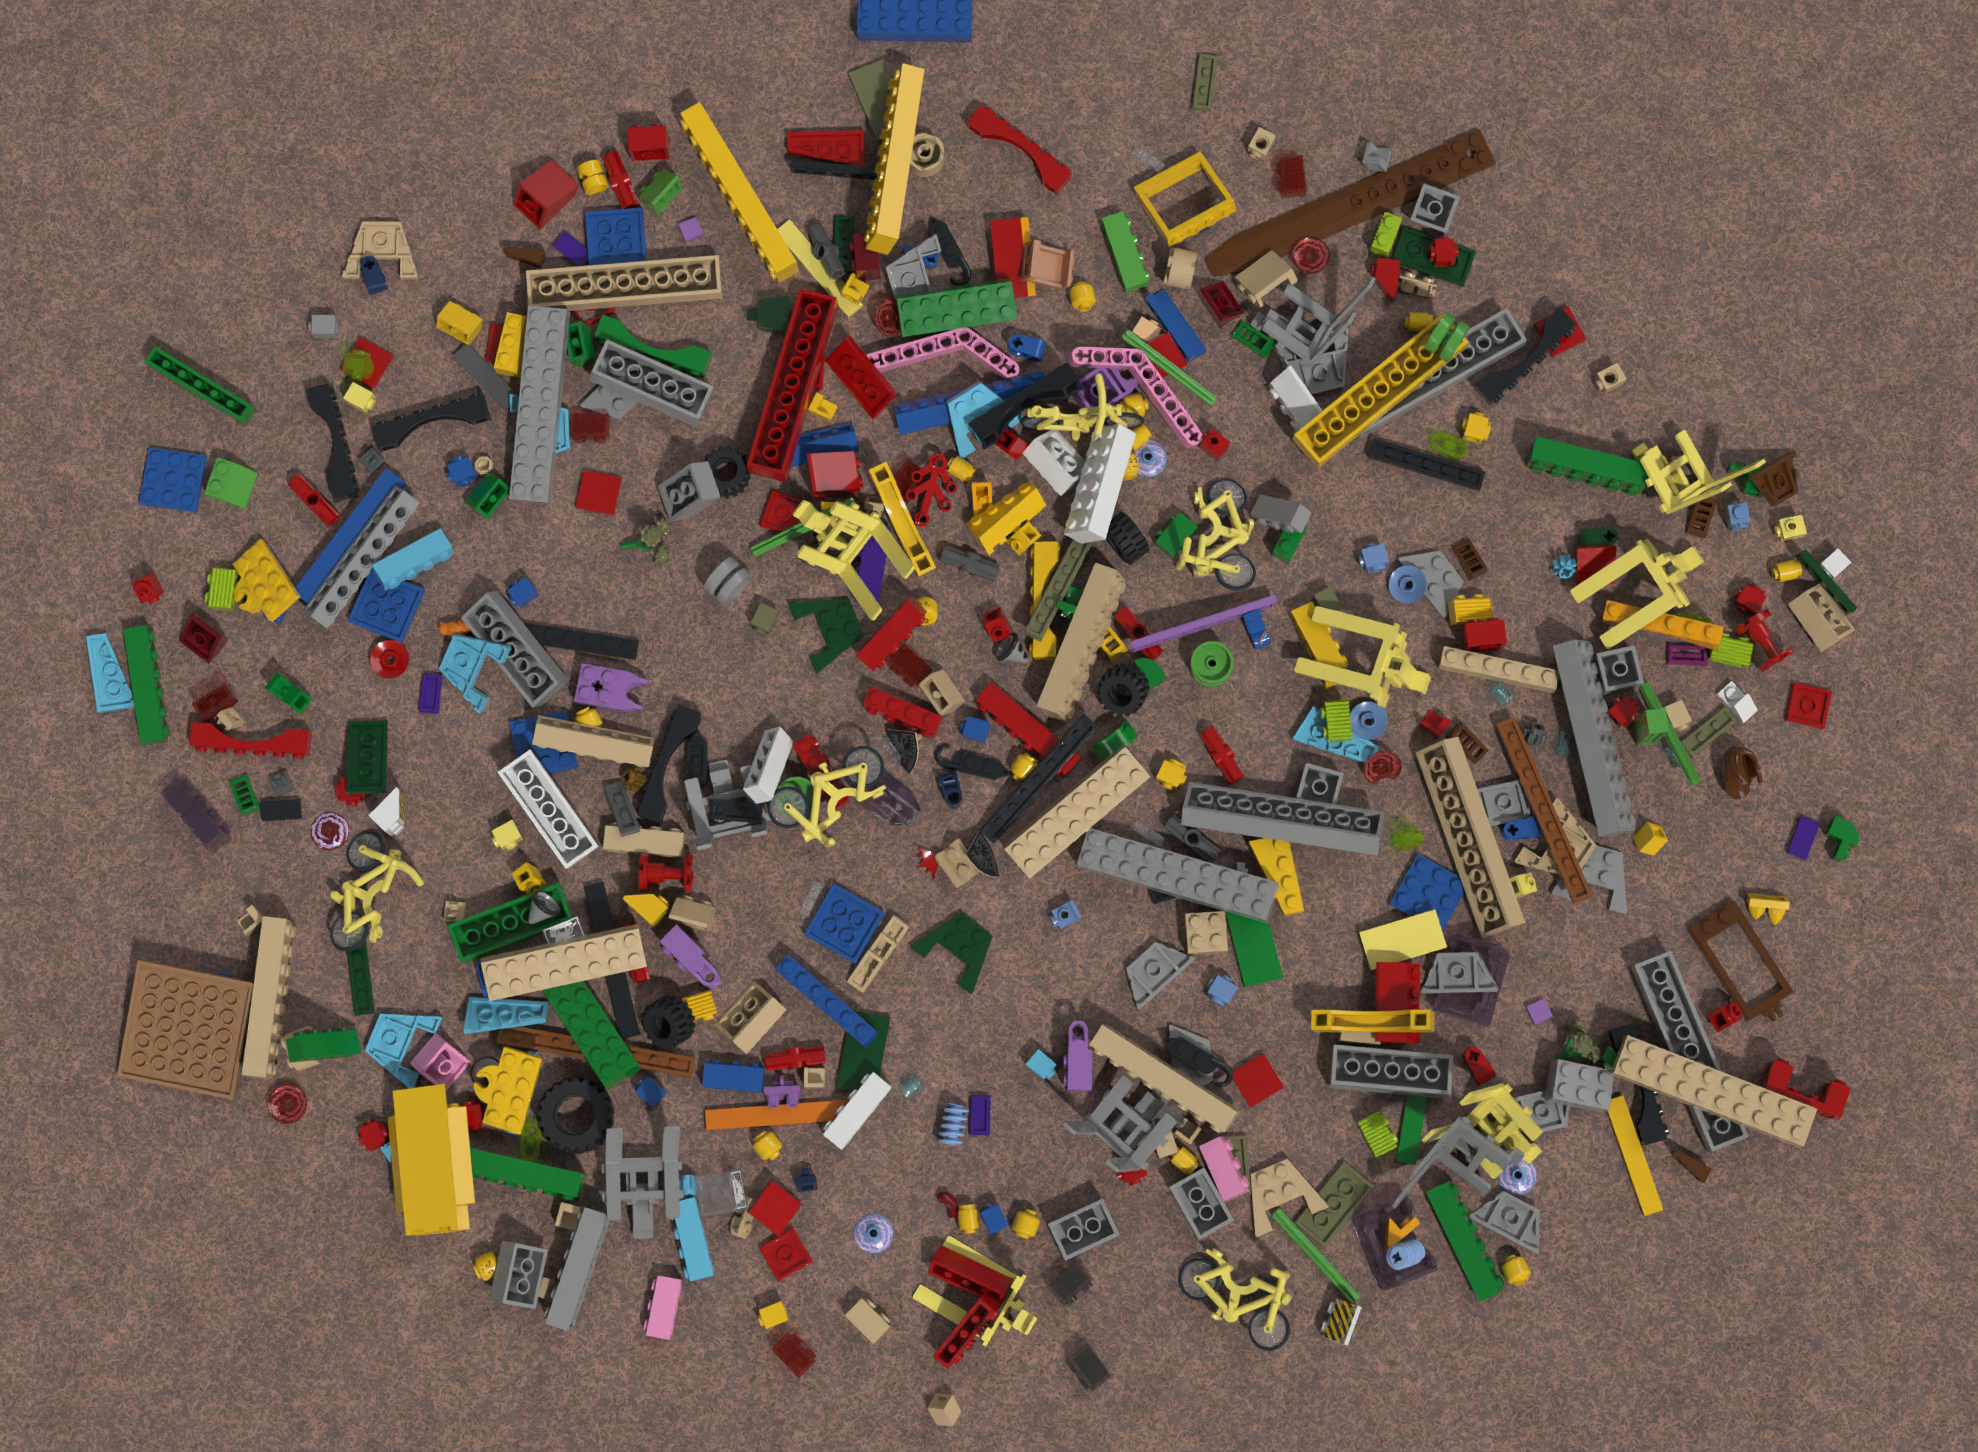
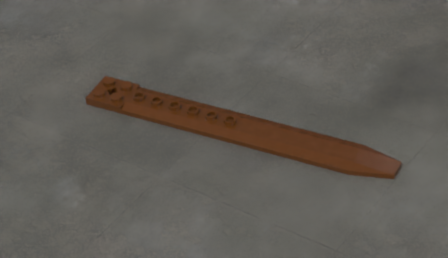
M1480 129L1446 143L1444 146L1390 168L1386 172H1381L1240 233L1208 256L1205 261L1213 277L1242 272L1271 250L1281 258L1303 247L1306 243H1301V245L1295 248L1301 240L1307 238L1323 240L1415 200L1419 197L1424 183L1442 188L1491 167L1496 162ZM1467 150L1475 152L1473 159L1465 156Z

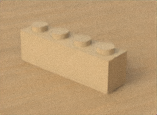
M611 823V826L605 825L604 851L631 854L649 853L651 856L683 859L685 834L681 833L680 829L670 828L669 831H661L662 828L650 827L649 830L642 829V826L639 825L640 832L621 837L616 823Z

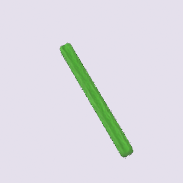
M1126 330L1122 334L1121 338L1134 349L1142 350L1151 362L1206 404L1212 406L1217 399L1215 395L1130 330Z
M849 498L841 503L850 506L855 501L853 498ZM832 507L822 511V513L832 516L829 511ZM800 522L751 546V552L757 557L812 529L803 526Z
M1649 682L1639 687L1649 707L1659 706L1663 708ZM1667 716L1669 732L1664 736L1690 785H1695L1701 779Z
M1280 1208L1272 1214L1273 1219L1350 1303L1357 1301L1360 1297L1357 1291Z

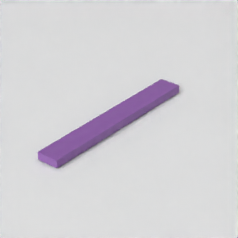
M1275 595L1131 641L1127 646L1129 653L1241 618L1244 614L1258 609L1262 611L1271 608L1277 603V598Z

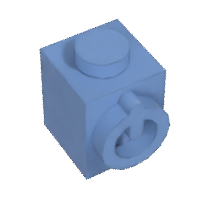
M1741 501L1730 502L1724 509L1727 529L1731 528L1732 532L1748 529L1750 515L1747 503H1741Z
M1374 543L1363 546L1364 549H1361L1360 556H1358L1360 567H1364L1368 574L1386 570L1389 559L1384 543L1376 546Z
M1217 975L1216 979L1211 978L1206 986L1209 989L1206 998L1221 1007L1225 1004L1228 1006L1238 986L1232 983L1233 980L1228 976Z

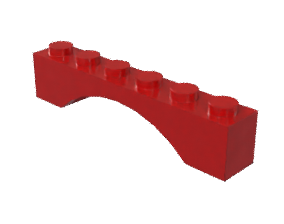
M981 105L967 121V128L982 139L1001 140L1022 150L1036 166L1042 185L1057 196L1071 180V170L1064 164H1058L1050 153L1047 152L1045 154L1041 151L1040 146L1036 142L1028 141L1020 130L1017 129L1015 131L1011 128L1007 120L998 118L990 107L985 108Z
M192 722L189 746L195 748L196 752H207V749H212L214 753L226 754V751H234L236 755H246V752H253L254 756L264 757L265 753H269L277 758H285V755H292L294 759H304V756H310L312 733L309 730L289 729L269 740L247 742L236 740L223 734L210 723Z

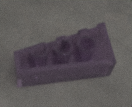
M177 778L161 794L171 807L181 815L180 817L184 823L193 829V834L203 843L202 845L208 851L215 854L232 839L229 835L231 831L224 823L220 825L216 820L219 818L212 809L208 811L204 806L206 801L199 794L196 796L191 791L194 787L187 779L183 781Z

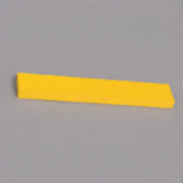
M1624 1095L1611 1099L1610 1109L1607 1113L1643 1216L1661 1211L1663 1207Z

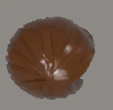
M1740 746L1731 747L1728 751L1724 752L1721 760V772L1726 791L1732 799L1744 798L1749 794L1751 782L1755 777H1757L1758 784L1762 783V775L1757 757L1754 752Z

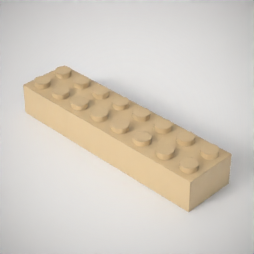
M1095 563L1037 703V707L1050 718L1068 723L1069 719L1074 715L1076 701H1079L1081 698L1083 684L1088 681L1090 667L1094 665L1097 658L1096 652L1103 644L1105 630L1110 627L1112 613L1117 610L1119 596L1126 587V581L1116 569Z
M1122 744L1006 842L1003 848L1030 879L1151 776Z
M265 916L262 918L242 1075L250 1078L273 1080V1076H276L278 1072V1064H275L276 1056L280 1054L281 1048L280 1044H278V1038L283 1033V1024H280L281 1016H284L286 1011V1005L283 1004L284 997H287L288 985L285 984L286 977H289L291 973V966L288 965L289 957L293 956L291 939L296 934V926H293L294 923L285 918Z
M638 924L481 958V967L489 1001L647 967Z
M1107 1024L1101 1025L1089 1044L1093 1047L1092 1051L1101 1057L1106 1055L1110 1058L1109 1062L1118 1068L1123 1066L1127 1069L1125 1072L1133 1078L1140 1077L1143 1079L1142 1083L1150 1089L1157 1088L1160 1090L1159 1095L1167 1100L1174 1099L1177 1101L1176 1106L1184 1111L1191 1110L1194 1112L1193 1117L1201 1122L1208 1121L1211 1123L1210 1128L1218 1133L1222 1131L1227 1132L1240 1113V1110Z

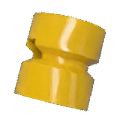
M599 160L584 162L576 168L580 180H583L582 186L586 195L602 192L609 187L605 175L601 174L603 169Z

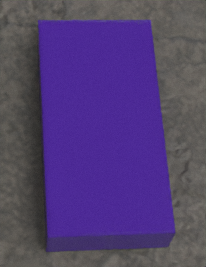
M566 231L553 244L554 248L577 267L586 266L589 263L588 249Z
M423 673L419 713L439 714L443 675Z
M1801 816L1787 853L1807 860L1820 823Z
M971 1095L970 1135L990 1136L991 1095Z

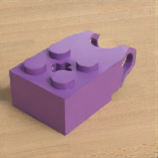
M1119 358L1113 359L1116 363H1119L1120 361ZM1096 368L1079 380L1082 389L1074 393L1072 397L1080 408L1098 407V396L1093 394L1094 391H1097L1095 381L1097 373L1103 376L1106 403L1112 406L1118 404L1125 396L1131 394L1133 389L1139 384L1135 378L1132 380L1124 379L1120 375L1119 369Z
M582 663L574 702L576 705L613 712H643V706L630 701L628 693L635 686H648L649 681L639 678L631 672ZM597 684H600L603 687L602 689H599V691H596L594 688V686Z
M677 925L659 941L663 945L661 949L670 958L674 956L677 959L675 963L684 972L688 970L705 987L715 989L721 983L719 973L705 959L707 957L705 952ZM708 974H715L712 982H706L705 978Z
M1073 1021L1068 1031V1054H1064V1068L1068 1069L1067 1074H1064L1063 1088H1067V1092L1092 1091V1050H1088V1027L1084 1021ZM1081 1027L1084 1031L1083 1035H1074L1073 1028Z

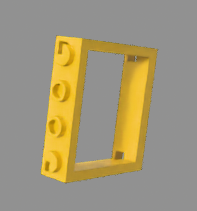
M1201 151L1134 187L1137 200L1168 247L1181 243L1183 239L1196 235L1200 230L1214 225L1220 219L1229 217L1230 214L1236 211L1233 198ZM1203 169L1224 201L1169 230L1148 198Z

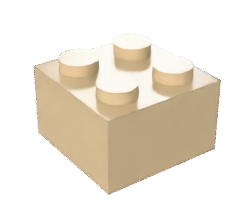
M1225 911L1185 914L1187 955L1227 953Z

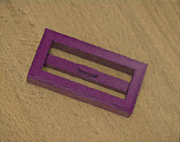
M1668 644L1667 664L1707 666L1708 648L1696 645ZM1673 649L1703 651V654L1673 653ZM1672 658H1703V661L1672 660Z

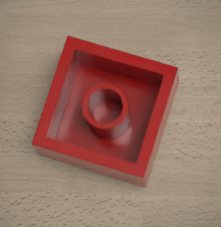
M653 124L651 127L633 125L632 128H627L628 150L632 161L670 159L669 135L666 126L662 124Z
M1491 617L1483 622H1479V619L1468 620L1461 629L1463 650L1480 652L1503 649L1507 643L1504 619L1499 620L1498 617Z

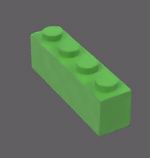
M1124 211L1103 217L1101 223L1125 294L1147 287L1148 280H1150L1147 269H1143L1142 263L1144 259L1141 251L1138 252L1135 246L1138 245L1136 235L1131 234L1130 227H1132L1129 216H1125Z
M1659 706L1647 707L1648 710H1644L1633 722L1636 746L1655 744L1669 732L1666 708H1660Z

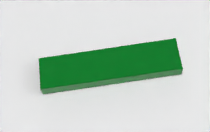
M1407 1095L1396 1156L1397 1162L1416 1165L1427 1097Z

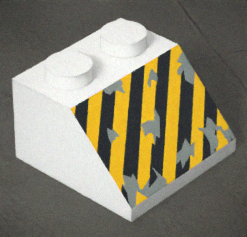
M397 787L368 815L391 837L393 834L398 835L404 827L402 825L405 823V795Z
M1335 1299V1302L1331 1301L1327 1313H1330L1328 1321L1324 1320L1320 1332H1323L1322 1337L1348 1346L1362 1307L1340 1299Z

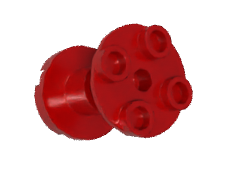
M1768 609L1759 612L1734 629L1738 636L1748 632L1755 644L1759 642L1770 660L1758 667L1762 672L1795 652L1793 647H1790L1779 653L1769 636L1772 633L1764 622L1772 616Z
M649 853L640 854L639 864H642L639 870L640 893H648L650 883H664L665 879H684L685 893L692 892L694 874L691 872V866H693V855L686 854L685 868L665 867V863H650Z

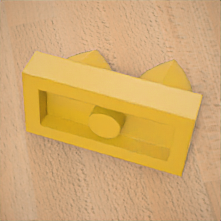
M1747 893L1749 911L1755 920L1768 908L1769 917L1772 923L1776 925L1783 918L1785 911L1789 910L1790 901L1785 896Z

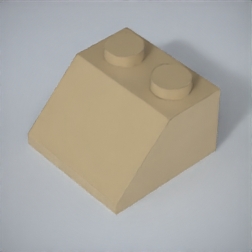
M685 895L682 898L677 897L668 918L672 922L710 932L716 908L712 907L713 903L701 901L700 904L693 902L694 898Z

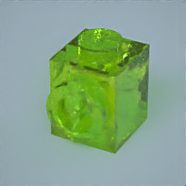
M352 350V353L346 352L342 370L344 374L358 381L369 379V374H372L374 370V363L370 358V354L360 350Z
M1417 827L1398 830L1395 834H1392L1394 848L1396 851L1399 850V852L1419 849L1421 843H1423L1422 832H1418Z

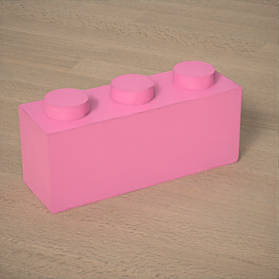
M1220 1136L1199 1146L1223 1201L1229 1202L1250 1192L1248 1189V1179L1245 1175H1242L1239 1169L1241 1164L1239 1159L1234 1157L1232 1153L1233 1145L1229 1139Z
M657 1276V1279H653L651 1291L655 1292L653 1299H650L648 1303V1311L651 1312L649 1319H646L644 1324V1331H647L646 1336L667 1340L672 1339L683 1280L664 1276Z

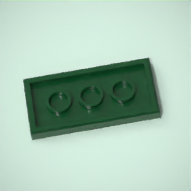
M1403 226L1392 259L1400 260V266L1464 287L1476 251L1458 245V256H1455L1454 266L1434 267V261L1430 262L1429 243H1434L1437 237Z
M388 720L348 722L347 795L387 793Z
M854 1011L872 1026L879 1035L865 1049L847 1033L837 1089L852 1092L856 1089L858 1091L863 1085L860 1082L867 1073L871 1075L874 1072L880 1077L891 1017Z

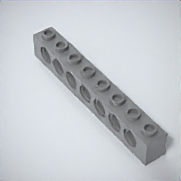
M394 486L303 609V612L325 628H328L335 621L341 609L346 606L352 594L358 590L363 579L369 575L372 565L381 559L385 549L392 544L394 537L403 529L405 522L416 511L419 502L401 488Z

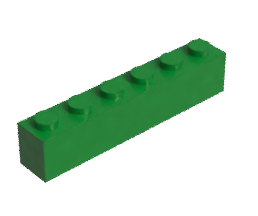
M156 346L144 361L152 370L245 427L256 412L249 403Z
M147 625L123 629L140 743L147 746L168 742L167 736H170V731L164 721V717H167V712L161 702V698H164L163 688L159 687L158 679H161L160 669L156 668L155 661L158 660V653L156 649H153V642L155 641L154 631Z
M1449 1180L1427 1191L1426 1194L1478 1301L1481 1302L1504 1290V1281L1494 1270L1495 1263L1492 1257H1488L1485 1251L1486 1244L1484 1240L1479 1238L1476 1233L1478 1230L1473 1220H1470L1467 1214L1469 1212L1467 1205L1464 1201L1461 1202L1458 1196L1460 1192L1455 1183L1452 1184V1181Z

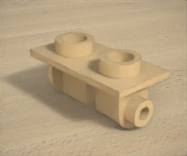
M1410 272L1400 274L1399 278H1403L1402 281L1398 280L1397 288H1400V291L1413 293L1414 288L1418 287L1417 295L1428 298L1430 296L1434 297L1436 290L1432 288L1433 286L1437 287V283L1434 282L1435 279L1423 276V279L1416 278V274Z
M746 1196L743 1201L740 1199L737 1208L746 1207L736 1209V1212L742 1215L741 1218L733 1217L729 1227L731 1229L730 1234L746 1239V1236L751 1232L753 1217L747 1211L754 1203V1199Z

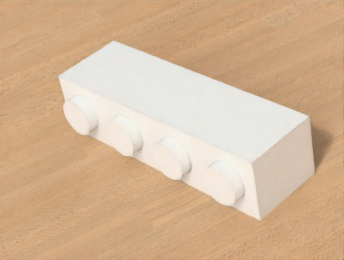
M781 727L764 732L743 790L756 804L768 802L774 797L794 742Z
M874 1072L871 1075L868 1073L860 1082L863 1084L858 1091L856 1089L853 1090L848 1097L849 1103L846 1106L842 1104L835 1113L837 1118L833 1122L830 1120L823 1128L825 1131L823 1135L841 1150L845 1148L892 1089L889 1084Z

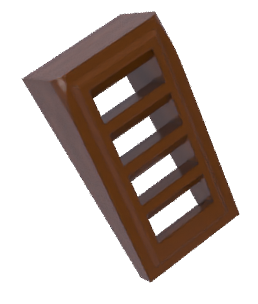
M504 248L507 258L539 269L542 268L546 258L545 250Z
M1708 497L1694 504L1687 534L1706 538L1717 499ZM1700 502L1709 504L1710 507L1700 505ZM1698 510L1708 512V515L1698 513ZM1695 518L1706 520V522L1696 521ZM1693 525H1696V526H1699V527H1703L1704 529H1703V531H1701V530H1698V529H1695V528H1692V527H1693Z
M1469 538L1452 546L1469 581L1487 573L1486 565ZM1466 545L1469 547V549L1462 552L1458 550ZM1472 552L1473 555L1465 559L1463 558V555ZM1475 558L1476 562L1467 565L1466 562ZM1477 565L1480 567L1475 571L1470 570L1471 568Z
M1457 723L1445 737L1447 739L1454 738L1461 730L1463 733L1459 736L1460 743L1466 736L1468 737L1463 744L1461 743L1464 754L1472 763L1476 764L1489 750L1463 723ZM1473 741L1475 744L1467 750L1466 747ZM1479 747L1480 750L1473 756L1471 753Z
M1678 1150L1672 1151L1671 1155L1701 1183L1706 1182L1712 1170L1710 1167Z

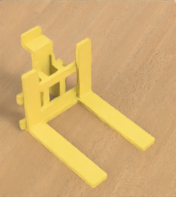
M1682 430L1675 435L1684 454L1669 463L1657 445L1648 449L1646 444L1642 443L1631 451L1635 460H1640L1649 476L1645 483L1648 487L1654 485L1663 501L1659 508L1662 513L1666 512V514L1723 492L1732 486L1731 482L1700 494L1708 488L1752 471L1766 462L1765 459H1762L1713 479L1686 430ZM1686 462H1689L1698 478L1691 485L1680 467Z
M802 500L793 512V516L799 518L803 526L819 533L816 538L821 544L817 549L803 545L797 552V557L807 561L812 566L818 565L823 567L829 573L839 574L870 620L874 621L881 613L882 608L851 565L853 559L873 535L903 578L907 579L915 569L914 565L881 521L879 513L873 511L869 515L859 511L858 508L860 506L854 502L848 506L837 501L829 510L832 516L817 511L812 503ZM841 531L854 536L849 543L844 537L838 535ZM831 546L842 552L835 558L826 554L825 551Z
M1645 539L1643 542L1639 540L1636 542L1638 546L1570 590L1576 602L1581 603L1643 562L1663 592L1661 597L1600 636L1607 649L1620 643L1673 607L1682 608L1683 605L1685 607L1690 605L1689 599L1677 583L1687 579L1685 573L1704 563L1696 547H1690L1677 555H1672L1671 552L1659 555L1649 539ZM1671 563L1676 568V571L1672 574L1666 567Z
M1316 606L1312 616L1313 622L1382 639L1383 642L1372 675L1370 676L1301 657L1298 658L1294 669L1296 673L1366 691L1370 694V698L1374 699L1377 705L1386 708L1389 699L1387 692L1390 684L1397 688H1401L1403 684L1407 689L1426 694L1431 676L1428 673L1417 671L1411 665L1410 658L1405 653L1407 634L1403 631L1401 635L1398 633L1399 624L1394 623L1393 626ZM1396 666H1401L1400 671L1395 670ZM1385 674V678H1386V679H1385V682H1384V685H1383V688H1382V687L1380 686V684H1381L1383 675Z
M1501 1083L1468 1093L1459 1102L1462 1106L1483 1100L1467 1116L1471 1120L1470 1126L1473 1128L1477 1126L1486 1137L1488 1135L1492 1136L1495 1139L1493 1143L1499 1148L1504 1145L1512 1152L1517 1147L1525 1154L1523 1159L1527 1164H1530L1542 1153V1150L1536 1143L1530 1144L1518 1130L1521 1128L1532 1141L1536 1140L1543 1133L1530 1117L1533 1113L1528 1106L1523 1109L1512 1097L1510 1092L1513 1089L1509 1084L1504 1085ZM1490 1112L1497 1119L1494 1123L1487 1117ZM1452 1124L1431 1130L1421 1141L1427 1143L1440 1139ZM1486 1158L1480 1164L1492 1179L1497 1178L1503 1172L1501 1167L1491 1163Z
M948 1236L943 1244L944 1247L1013 1278L1010 1291L998 1309V1315L990 1324L985 1323L988 1327L981 1336L976 1334L977 1337L984 1341L982 1345L987 1346L1000 1322L1003 1323L1002 1328L1008 1332L1013 1327L1028 1335L1037 1317L1022 1309L1025 1303L1017 1300L1016 1303L1013 1301L1027 1276L1024 1274L1022 1277L1015 1275L955 1238ZM919 1285L913 1295V1299L957 1325L968 1313L923 1285ZM1012 1309L1020 1312L1014 1323L1007 1319Z

